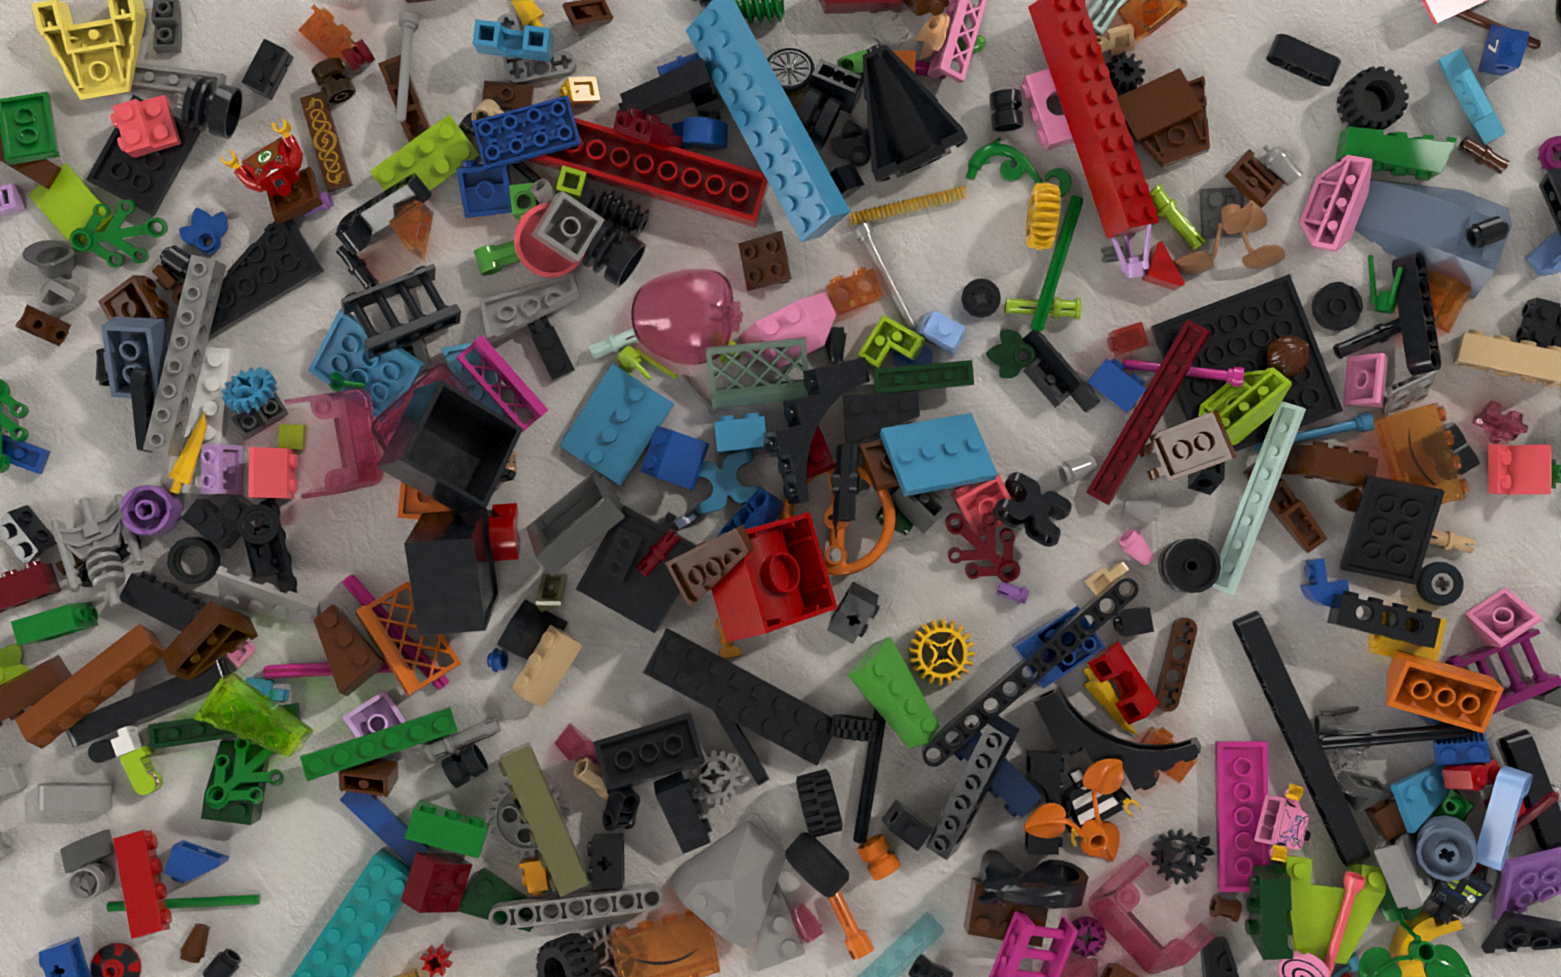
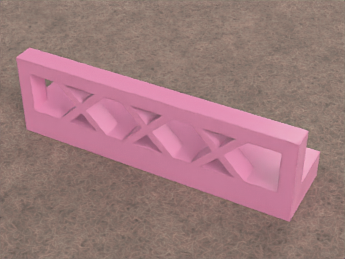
M949 0L950 4L946 7L945 14L950 18V26L946 32L943 46L938 52L934 51L927 76L937 79L942 75H946L959 83L965 80L987 0H979L978 6L974 9L970 0ZM965 15H969L972 22V27L969 30L966 29L963 21ZM961 36L966 44L965 51L962 52L957 44L958 37ZM954 58L957 59L959 64V72L950 68L951 61Z

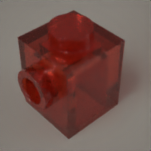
M1142 322L1108 333L1107 344L1109 350L1114 352L1115 357L1149 345Z

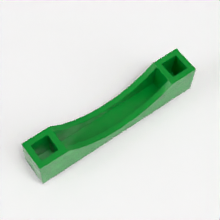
M449 706L367 735L300 756V760L308 782L458 732L451 707Z

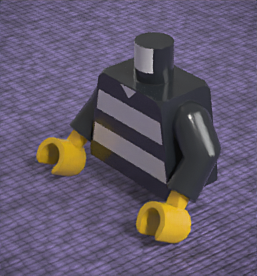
M1077 767L1067 773L1073 785L1064 790L1066 796L1062 800V807L1066 811L1065 818L1070 819L1079 828H1082L1085 821L1095 820L1091 795L1092 790L1084 787L1082 783L1084 773L1081 767ZM1122 787L1108 795L1097 792L1101 821L1124 810L1122 805H1125L1126 813L1130 817H1134L1129 811L1131 806H1137L1141 811L1139 803L1136 800H1131V797ZM1065 824L1068 832L1072 833V845L1077 847V843L1074 839L1075 837L1079 836L1077 831H1075L1070 825ZM1080 836V837L1083 838L1084 843L1086 844V840H1085L1084 836Z

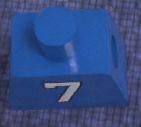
M1493 24L1490 25L1478 72L1504 76L1518 69L1527 48L1529 32Z

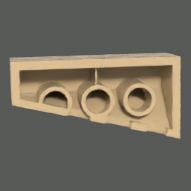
M1469 330L1468 333L1464 332L1460 335L1453 364L1488 372L1490 368L1495 369V374L1504 377H1515L1516 374L1520 375V381L1528 383L1543 381L1542 386L1549 388L1561 384V347L1547 346V348L1537 347L1535 342L1521 340L1520 343L1512 342L1510 337L1495 335L1494 338L1484 336V332L1478 330Z

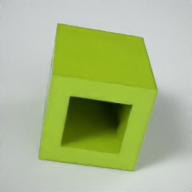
M562 165L556 191L558 193L563 191L579 201L587 186V172Z

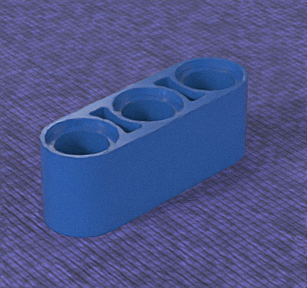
M765 489L757 490L722 528L718 536L740 525H743L746 530L774 522L783 510V501Z

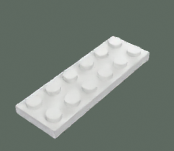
M206 347L181 452L204 411L207 429L202 445L224 444L228 407L222 399L224 395L221 391L227 388L225 383L231 381L234 350ZM202 446L191 484L184 483L180 492L202 494ZM170 455L168 476L177 462L178 456ZM170 477L167 478L166 488L170 490L174 481Z

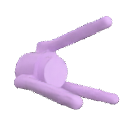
M1148 224L1146 228L1143 260H1141L1140 255L1133 256L1130 234L1124 235L1128 257L1125 259L1117 238L1112 237L1122 273H1125L1126 278L1144 276L1145 269L1150 268L1148 259L1151 224Z

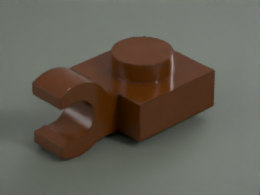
M158 264L152 270L158 277L156 282L166 291L171 289L173 291V301L179 305L184 284L170 270Z

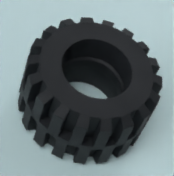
M1374 66L1359 72L1339 92L1341 96L1337 98V103L1341 106L1337 108V112L1343 115L1340 118L1342 123L1346 121L1348 123L1347 128L1351 126L1384 130L1403 116V111L1408 106V103L1405 101L1409 99V93L1404 91L1407 89V85L1400 82L1403 78L1400 75H1393L1395 71L1392 69L1385 71V67L1379 66L1377 69ZM1364 90L1372 91L1379 97L1381 101L1380 112L1371 110L1365 104L1363 98Z
M823 769L797 776L796 786L810 836L816 838L842 831L843 822L829 771Z
M579 933L566 934L548 941L540 947L536 957L537 977H601V972L599 971L601 966L597 958L598 954L594 951L592 943H588L585 936L581 937Z

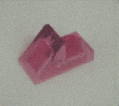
M569 723L555 741V745L570 762L572 759L578 762L580 759L587 757L598 764L593 747L594 741Z

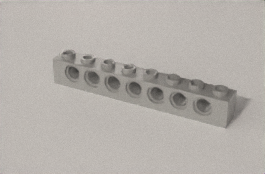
M191 254L143 447L144 450L180 456L226 265L217 260Z

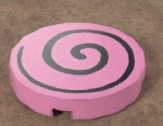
M1293 951V959H1281L1278 968L1280 977H1329L1330 975L1328 967L1319 958L1307 952L1304 955L1299 954V951Z

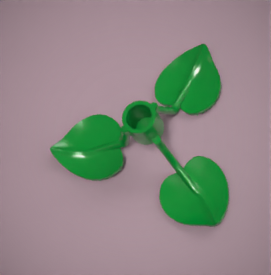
M1387 884L1386 894L1379 904L1381 914L1387 921H1399L1400 925L1414 940L1408 945L1407 955L1391 958L1390 953L1384 948H1369L1360 958L1358 977H1402V971L1395 963L1404 960L1411 961L1413 959L1426 963L1424 967L1426 977H1472L1465 961L1455 949L1448 945L1439 944L1434 946L1430 942L1422 941L1421 936L1417 935L1405 923V920L1412 921L1418 917L1422 906L1416 909H1408V907L1398 908Z

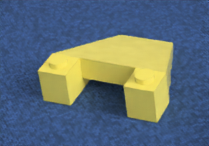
M59 0L31 3L38 31L46 39L51 48L50 51L58 59L64 69V74L80 100L131 92L146 20L143 0H107L111 15L110 19L74 25L68 3Z

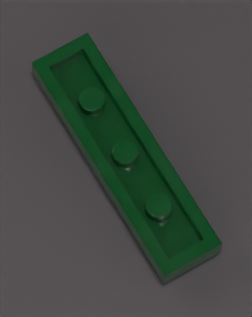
M972 360L873 369L875 394L974 385Z

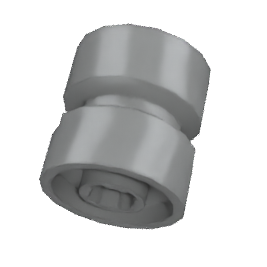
M103 861L88 864L74 871L69 876L67 889L74 899L88 901L112 887L115 881V872L108 863Z

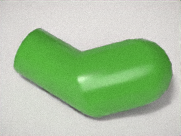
M977 35L972 54L981 52L986 45L984 36ZM958 37L957 44L961 52L965 51L966 44L963 37Z

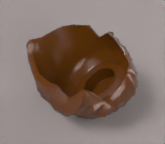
M1280 336L1267 348V367H1274L1285 377L1298 375L1309 362V344L1296 336Z

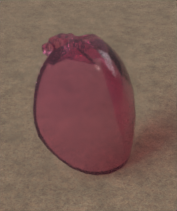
M695 268L667 273L645 283L637 291L633 299L631 320L636 337L649 351L675 363L696 365L707 363L706 348L729 345L731 333L739 332L743 312L740 311L741 302H733L731 284L723 274L710 269ZM721 354L712 355V360L717 359Z

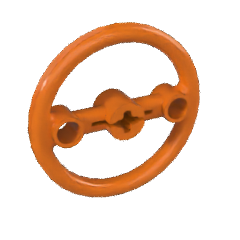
M858 464L857 472H859V476L873 487L866 468ZM835 468L822 473L829 474L828 484L831 488L833 472H835ZM817 475V476H815V477H812V478L806 480L807 484H808L810 481H812L814 478H816V477H818V476H820V475ZM831 489V506L826 509L823 516L824 523L830 528L829 547L825 551L826 561L824 562L828 575L843 576L858 573L875 563L885 552L895 527V508L888 489L876 491L884 510L883 530L878 542L867 555L849 564L846 562L848 555L844 548L845 529L850 526L851 521H838V525L836 521H833L834 494ZM786 497L783 502L781 520L792 517L795 503L788 504ZM835 548H838L842 554L838 562H834L831 559V552Z

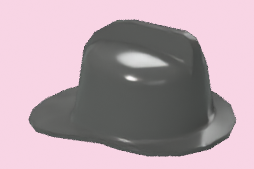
M44 240L33 243L24 249L22 253L23 258L37 266L47 278L61 277L68 280L72 278V271L75 269L74 255L76 254V250L73 247L55 240Z

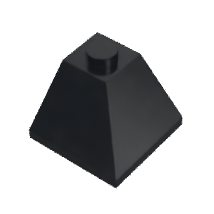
M525 599L509 621L497 645L528 660L550 625L564 631L569 622L547 610L541 612L534 603Z

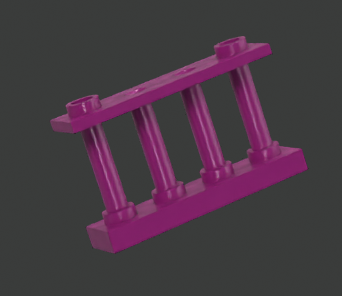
M1530 628L1501 648L1483 646L1462 656L1453 655L1444 660L1446 664L1460 668L1475 662L1479 673L1493 677L1485 657L1498 653L1511 685H1509L1510 689L1502 692L1493 714L1561 685L1559 675L1550 674L1543 670L1530 641V638L1541 634L1539 629ZM1520 643L1534 674L1532 679L1526 682L1521 681L1507 648Z

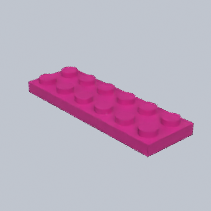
M1215 741L1218 891L1250 892L1248 877L1252 876V866L1270 865L1269 844L1254 841L1264 799L1268 795V742Z

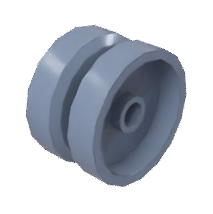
M1443 815L1432 817L1419 828L1416 839V854L1419 864L1426 873L1444 881L1461 880L1470 875L1476 867L1478 854L1474 833L1466 823L1458 818Z

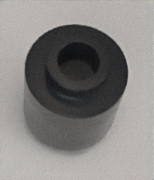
M1494 216L1472 224L1471 228H1468L1466 231V238L1472 247L1478 246L1482 248L1504 240L1507 237L1509 226L1506 220L1499 216Z
M176 245L166 247L160 255L161 265L184 279L186 278L191 255Z
M226 948L223 952H219L205 968L203 976L231 977L239 968L240 956L235 951Z

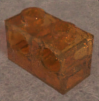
M862 267L853 271V275L847 278L841 275L829 280L830 284L826 285V291L836 311V316L882 299L883 294L873 268L867 270L866 267ZM866 280L870 282L872 288L869 291H862L858 283ZM838 289H845L849 297L845 300H840L836 297L835 292Z

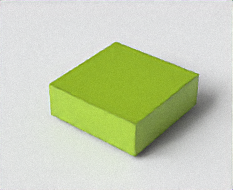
M279 424L278 448L305 450L306 426Z

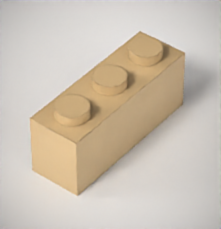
M550 625L542 635L539 644L528 658V662L516 678L511 689L523 700L545 708L583 644L573 635Z

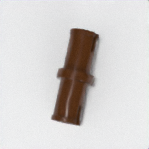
M1469 136L1464 137V140L1462 139L1457 150L1474 158L1475 163L1479 165L1484 164L1498 174L1505 171L1510 162L1508 159L1493 152L1492 148L1488 145L1483 146L1472 140Z

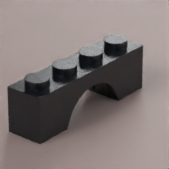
M1027 750L1026 775L1042 786L1045 793V804L1055 803L1060 805V797L1063 798L1064 785L1063 782H1060V773L1064 772V758L1057 751ZM1025 831V850L1028 854L1059 855V847L1063 846V835L1055 838H1040Z

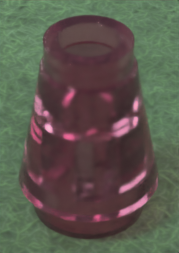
M804 903L791 911L801 938L805 939L807 943L824 933L821 928L823 925Z

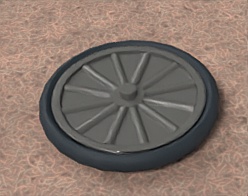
M784 48L775 51L767 58L784 91H797L810 83L815 66L812 58L804 51L796 48Z

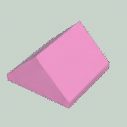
M1385 353L1347 358L1343 405L1384 408L1388 358Z
M1506 587L1465 613L1466 619L1485 646L1499 648L1542 621L1540 615Z

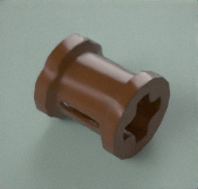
M1214 894L1209 906L1210 915L1212 917L1219 915L1230 918L1232 922H1238L1242 912V903L1236 899L1234 901L1221 898L1220 895Z

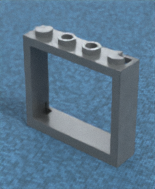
M596 472L592 473L526 527L536 559L552 576L625 517L621 510L624 506L613 489V485L604 475L600 478ZM602 498L604 499V501H602L599 505L592 509L588 514H586L583 518L576 522L572 527H570L567 531L560 535L556 540H554L552 543L550 542L554 537H556L559 533L566 529L570 524H572L575 520L582 516L586 511H588L591 507L598 503Z

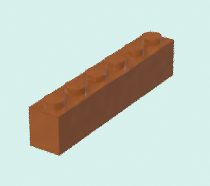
M139 623L15 720L25 741L43 749L81 718L93 711L108 697L114 695L126 683L133 680L144 669L155 663L164 651L155 633Z

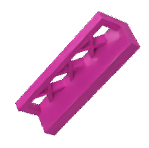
M483 335L479 336L456 357L516 425L523 428L522 432L548 411L546 406ZM474 349L481 356V366L471 365L464 357ZM484 370L494 371L498 375L497 385L487 384L484 380ZM501 389H508L514 393V403H504L500 398ZM517 407L527 408L533 417L523 424L517 417Z

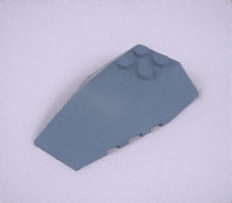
M1370 179L1369 193L1354 230L1369 241L1383 247L1382 250L1389 255L1393 254L1397 258L1417 252L1421 253L1426 262L1429 282L1474 299L1496 270L1510 233L1512 222L1509 208L1463 190ZM1494 216H1499L1506 220L1509 231L1504 240L1482 248L1478 246L1472 247L1468 243L1466 231L1468 228H1471L1472 224Z

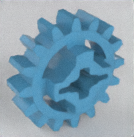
M250 367L248 372L245 373L241 370L240 374L232 376L233 381L226 382L225 386L227 388L221 392L224 395L222 399L230 411L236 410L240 414L245 410L248 414L252 408L259 410L261 405H267V399L274 398L273 392L277 391L278 388L276 386L277 381L268 369L263 370L262 367H259L254 371Z

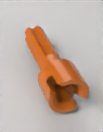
M839 890L833 897H827L846 935L844 944L852 960H855V958L858 960L871 953L874 947L866 930L859 929L841 891Z

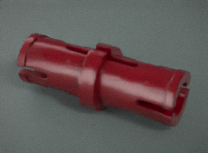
M669 528L655 545L652 544L649 547L650 551L635 568L638 571L641 570L640 573L648 577L661 560L665 561L667 559L666 555L681 538L675 535V532Z

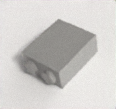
M1407 831L1390 840L1384 838L1373 851L1397 907L1416 909L1423 906L1424 901L1430 896L1429 894L1435 887L1431 875L1426 873L1419 864L1416 854V840L1413 834L1407 833Z

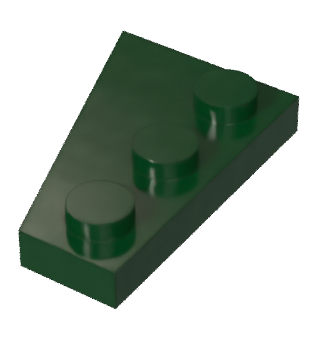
M484 867L462 898L458 912L488 920L490 911L496 903L529 899V897ZM524 907L519 910L523 918H530L533 915L530 908ZM496 911L494 913L497 921H505L508 918L504 911ZM534 926L517 929L530 932Z

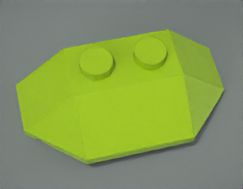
M1274 367L1261 371L1244 373L1242 387H1234L1230 383H1226L1200 405L1199 416L1218 410L1232 445H1236L1276 412L1290 389L1292 382Z

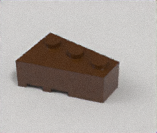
M210 600L161 655L168 673L190 681L216 664V659L228 651L230 654L237 650L236 646L248 638L253 640L258 634L249 617Z

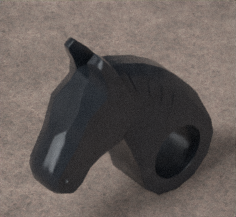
M987 850L982 855L980 864L981 886L985 893L978 897V901L981 905L987 906L1012 902L1048 909L1077 908L1082 905L1089 876L1083 869L1073 863L1050 859L1040 863L1030 871L1023 872L1020 868L1008 862L1000 851Z

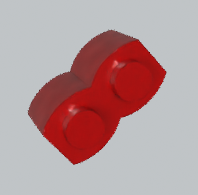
M1491 760V763L1447 765L1442 770L1445 788L1482 790L1486 785H1494L1500 767L1496 760Z

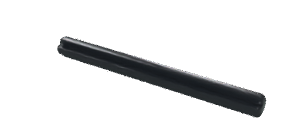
M875 708L873 719L877 720L875 741H871L868 744L853 836L854 842L860 844L867 842L886 720Z
M1453 724L1376 730L1373 732L1320 735L1318 740L1322 750L1465 738L1473 736V730Z

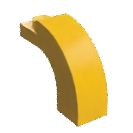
M1421 911L1419 916L1412 921L1405 920V923L1417 935L1421 936V940L1426 942L1463 929L1461 920L1455 916L1451 918L1448 925H1445L1424 911ZM1401 925L1395 932L1390 944L1389 953L1391 958L1407 955L1408 945L1414 940ZM1413 959L1411 961L1404 960L1395 963L1401 969L1402 977H1426L1421 961Z

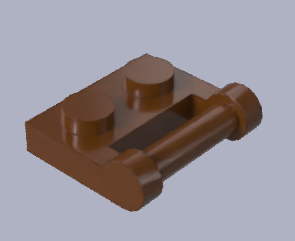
M1249 149L1224 177L1250 201H1254L1262 208L1285 182L1280 177H1275L1254 157L1255 153Z

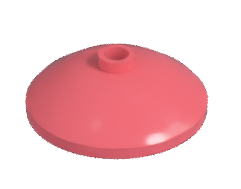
M542 203L530 208L520 218L514 233V247L519 260L531 272L543 277H560L574 270L580 264L584 255L579 262L571 263L531 236L550 203Z

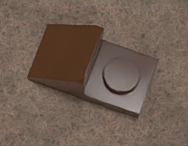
M579 0L566 2L562 5L573 29L580 36H583L591 26L609 24L613 20L605 0Z

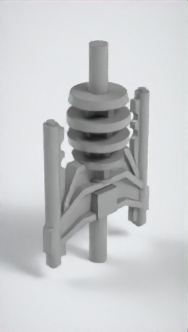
M116 494L114 496L115 500L112 501L114 508L104 517L97 520L95 519L90 499L85 497L80 499L79 503L86 524L75 529H66L63 521L60 522L54 519L51 522L54 539L59 548L71 591L77 592L80 589L79 586L82 585L81 578L77 577L79 571L75 569L77 565L74 558L75 554L83 562L86 561L88 576L95 590L107 591L111 608H119L122 606L117 588L125 583V574L123 573L124 566L121 563V558L115 549L121 546L122 537L125 544L128 545L127 551L131 553L129 556L131 563L140 566L144 561L135 533L130 531L122 520L123 515L120 505L123 495Z

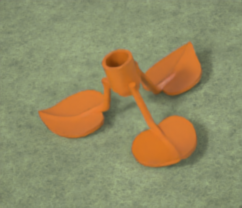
M1103 759L1088 767L1083 775L1082 783L1084 787L1092 790L1095 820H1087L1083 823L1082 828H1079L1070 819L1065 818L1066 811L1061 805L1047 803L1038 807L1024 824L1025 831L1040 838H1055L1064 833L1065 824H1068L1077 831L1079 836H1084L1086 844L1083 838H1080V847L1084 853L1113 862L1119 848V830L1114 823L1101 821L1097 792L1108 795L1116 792L1121 787L1124 780L1123 762L1119 759Z

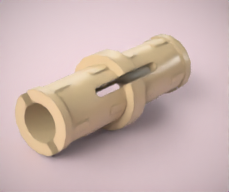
M1433 530L1429 544L1441 546L1445 550L1456 549L1467 553H1472L1475 547L1466 546L1465 543L1476 545L1475 538L1455 535L1452 531L1441 532Z

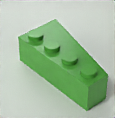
M891 637L873 643L847 675L909 749L928 743L940 727Z

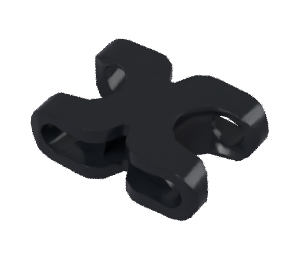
M1014 472L1008 475L1005 487L1015 497L1016 501L1007 498L998 501L993 509L995 518L1011 528H1018L1023 524L1026 535L1043 546L1052 547L1058 544L1061 531L1060 528L1050 521L1049 517L1056 520L1066 518L1072 509L1071 502L1054 491H1047L1041 494L1038 482L1023 473Z

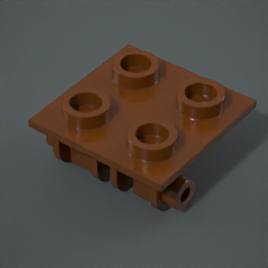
M782 231L738 243L747 291L779 282L780 284L790 282L789 280L792 278Z

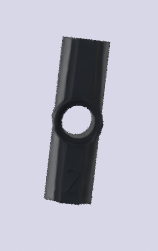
M841 444L836 446L835 472L832 475L834 521H855L856 495L859 494L860 476L859 472H857L858 445Z

